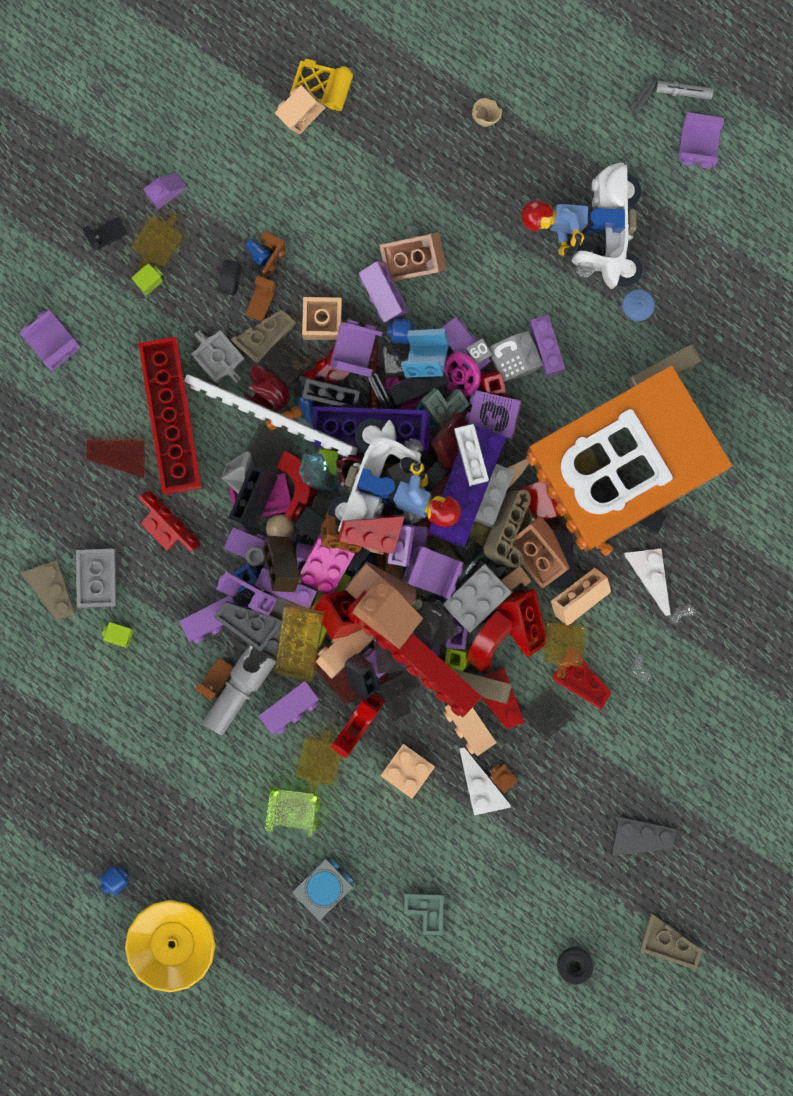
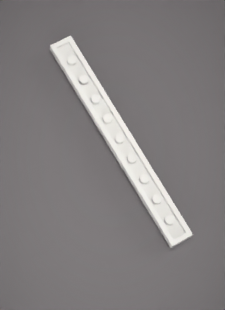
M186 375L184 382L189 383L191 389L199 392L202 389L206 391L205 395L215 399L217 396L223 398L221 402L232 406L234 403L239 405L238 409L243 412L249 413L250 410L255 413V417L262 420L268 418L272 420L271 424L281 428L284 425L288 427L287 431L296 435L300 432L305 435L304 439L311 442L318 440L321 442L322 447L330 450L332 447L338 449L337 453L345 457L349 455L356 456L359 448L198 377Z

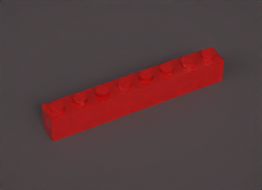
M364 590L347 609L348 617L353 622H358L367 635L373 636L381 648L390 651L392 657L397 662H402L411 675L417 676L422 680L421 683L424 687L433 690L436 693V697L441 702H446L455 715L463 718L482 696L413 633L402 647L398 649L354 615L352 612L367 593Z

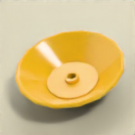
M167 900L150 905L136 916L128 929L125 951L128 965L138 980L154 990L175 992L188 989L204 977L213 962L216 944L212 927L202 912L188 903ZM169 941H174L175 947H170Z

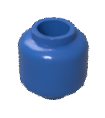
M395 318L392 324H388L387 335L391 336V341L394 343L408 344V330H415V325L412 324L410 319Z
M111 866L99 877L102 883L99 887L106 895L109 893L118 895L128 885L127 878L129 876L121 867Z

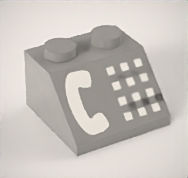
M529 331L513 335L488 347L498 372L502 373L503 382L532 374L544 366Z

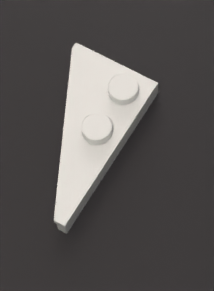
M653 549L624 553V557L633 567L665 616L670 615L662 550Z
M464 747L459 748L474 815L510 808L511 806L468 751Z

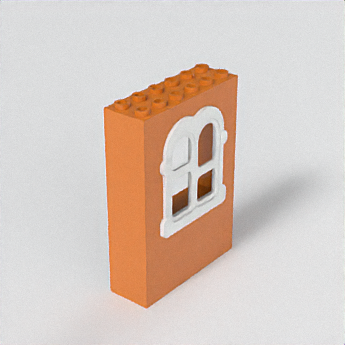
M672 365L531 445L527 451L528 456H526L529 464L535 466L538 471L536 476L541 483L544 482L547 486L546 493L551 500L554 499L557 503L556 509L561 517L564 515L567 523L565 524L568 530L576 535L577 539L575 541L581 550L584 549L585 552L714 479L733 466ZM626 427L631 432L638 447L619 457L608 441V437ZM600 443L611 460L610 464L590 475L578 473L574 467L575 457L592 445ZM643 455L652 467L654 476L628 490L623 485L616 470L638 456ZM609 476L619 495L607 503H599L591 496V486L598 479Z

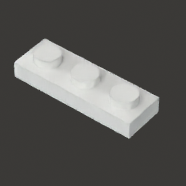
M474 424L455 428L454 431L469 486L488 482L489 479Z

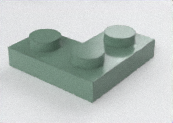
M433 388L421 400L425 409L431 414L439 429L442 430L470 405L462 392L457 389L444 400L440 392Z
M405 893L404 914L423 915V935H442L444 895Z

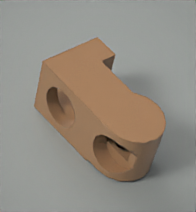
M520 566L515 567L500 579L511 591L519 584L523 587L531 582Z

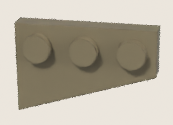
M280 310L264 319L262 323L245 330L243 334L238 337L235 336L230 340L259 365L297 323L283 310Z
M58 560L20 572L56 621L76 615Z
M650 913L639 951L697 970L702 950Z

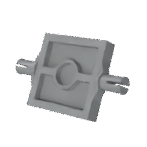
M201 330L197 331L194 336H196L201 344L191 354L216 384L227 376H230L235 384L238 383V380L240 381L242 378L235 372V369L245 360L244 357L221 330L206 338Z

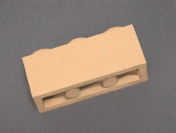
M593 568L551 601L555 616L567 626L611 592L608 578L599 570Z
M362 629L347 637L333 639L331 641L333 645L329 649L326 646L318 653L320 657L316 663L333 678L345 667L347 659L351 658L355 653L359 654L375 638L367 635Z
M449 705L444 707L446 711L443 714L449 722L453 721L457 727L454 730L460 739L462 737L466 739L468 743L465 746L471 755L475 753L478 756L496 744V741L473 708L462 718L455 715Z

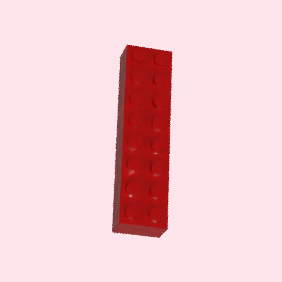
M176 337L138 343L162 493L164 495H171L203 489L186 383L184 382L185 377L179 341Z

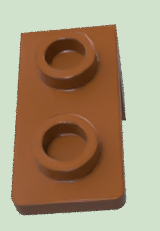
M264 231L261 236L262 242H264L263 245L270 250L275 249L262 271L263 276L267 278L269 274L272 275L277 267L275 263L278 258H283L286 246L283 240Z
M257 275L255 280L256 289L246 311V316L262 322L277 287L275 282Z
M326 517L321 525V546L346 550L348 552H359L362 546L337 540L339 534H337L338 526L335 525V517Z
M219 658L203 682L199 683L195 690L214 701L230 677V672L234 667Z
M496 763L489 770L491 773L489 777L503 793H506L518 781L504 763L501 765Z

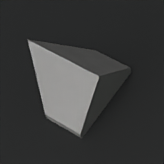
M246 451L228 462L221 477L238 494L250 466H254L251 453Z

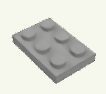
M115 549L76 550L77 608L117 607Z
M484 564L443 606L471 633L512 591Z

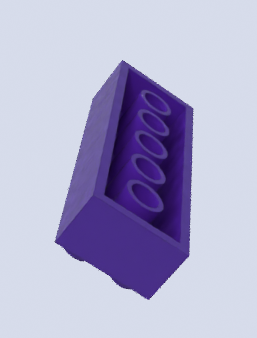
M313 408V429L356 448H359L355 440V432L359 424L367 419H378L385 424L388 420H391L397 436L396 442L406 448L408 446L418 449L417 452H428L431 414L426 410ZM318 440L311 442V445L316 448H324Z
M474 425L488 479L490 480L506 437ZM460 450L442 494L443 498L450 495L458 501L461 507L460 518L456 524L450 527H439L432 522L428 535L464 548L489 481L469 486Z

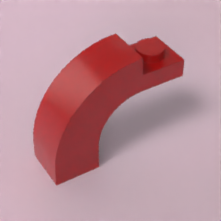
M284 451L276 468L290 475L295 485V493L285 516L298 520L305 511V506L313 507L317 494L316 479L312 469L304 460Z
M496 611L481 629L467 655V661L476 670L483 671L486 674L491 669L493 654L512 630V621Z
M372 694L368 699H363L330 748L344 758H347L385 701L375 694Z

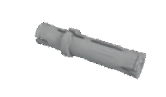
M658 80L656 85V93L672 94L674 97L681 95L711 100L714 88L679 84L678 81L671 83Z

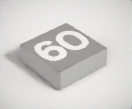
M483 338L466 348L469 356L475 360L477 365L492 356Z

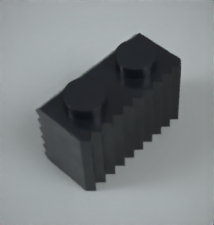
M355 653L345 662L350 689L359 694V696L364 697V699H368L379 688L374 664Z

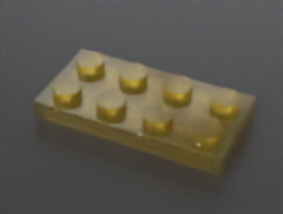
M286 603L275 673L308 682L313 681L324 612Z

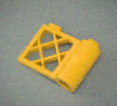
M305 59V61H300L290 93L294 88L305 84L306 88L312 93L322 88L324 94L322 99L318 100L329 109L342 111L352 82L353 73L351 69L344 66L333 69L316 65L314 60ZM303 68L312 69L313 74L303 78ZM324 72L330 73L329 79L321 83L318 76ZM316 77L319 85L309 89L306 82Z

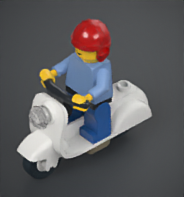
M624 163L608 166L592 180V191H594L592 207L558 204L552 209L549 203L540 200L531 201L523 207L521 218L524 226L532 230V232H538L539 228H549L551 231H556L559 243L561 244L558 251L561 256H573L572 262L578 266L576 273L580 274L581 277H589L595 271H602L603 279L610 289H613L616 285L622 287L632 286L641 278L643 272L642 263L637 256L627 252L628 241L633 239L632 234L636 231L637 227L635 209L629 211L628 225V208L638 202L642 190L638 180L632 175L627 174V165H624ZM567 233L573 234L570 241L571 246H567V242H569ZM606 233L605 257L592 253L593 245L591 243L585 242L581 245L584 234Z
M367 419L359 424L355 432V440L358 447L366 453L361 465L354 463L349 469L345 485L350 487V496L343 495L334 499L328 507V516L335 517V525L338 526L339 532L343 520L377 518V515L382 513L384 503L391 504L392 507L424 518L428 514L429 521L435 523V525L450 527L459 520L461 507L452 496L448 495L446 498L436 496L432 498L431 493L423 488L428 484L427 474H425L424 465L420 461V451H423L424 448L420 441L410 439V441H405V446L396 442L397 436L391 420H388L385 424L378 419ZM392 454L401 459L400 468L404 473L410 474L413 472L410 484L396 479L393 481L387 477L380 478L388 455Z

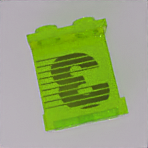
M271 787L265 831L273 832L275 826L309 830L308 837H312L313 830H317L318 819L315 818V813L320 810L321 802L317 800L318 793Z

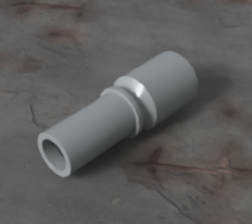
M249 644L230 672L231 680L226 681L225 684L227 686L202 723L215 733L223 735L247 699L250 700L251 692L258 691L277 661L264 651L260 652Z

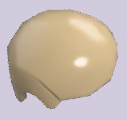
M481 98L473 105L472 116L475 122L483 127L492 126L501 118L502 109L498 108L495 100Z
M276 514L267 521L266 533L269 536L291 538L296 533L295 520L285 516V514Z

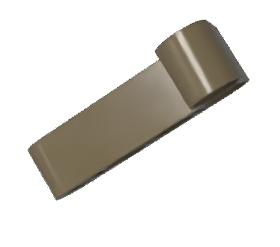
M692 344L634 375L627 382L630 388L671 365L677 375H680L687 370H692L695 366H700L704 361L695 345Z
M527 490L509 491L506 494L485 543V555L501 567H519L523 562L522 553L513 547L512 544L530 504L531 497Z
M452 669L482 697L507 704L511 684Z

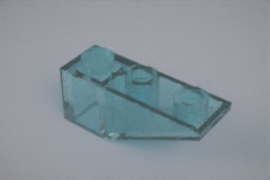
M317 453L304 454L299 469V474L304 484L319 492H339L323 455Z

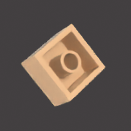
M302 85L294 88L290 93L291 96L286 101H282L275 112L289 129L298 134H301L326 108L311 91Z
M303 297V339L336 340L340 323L342 322V298Z
M403 744L385 768L381 777L413 799L435 766Z

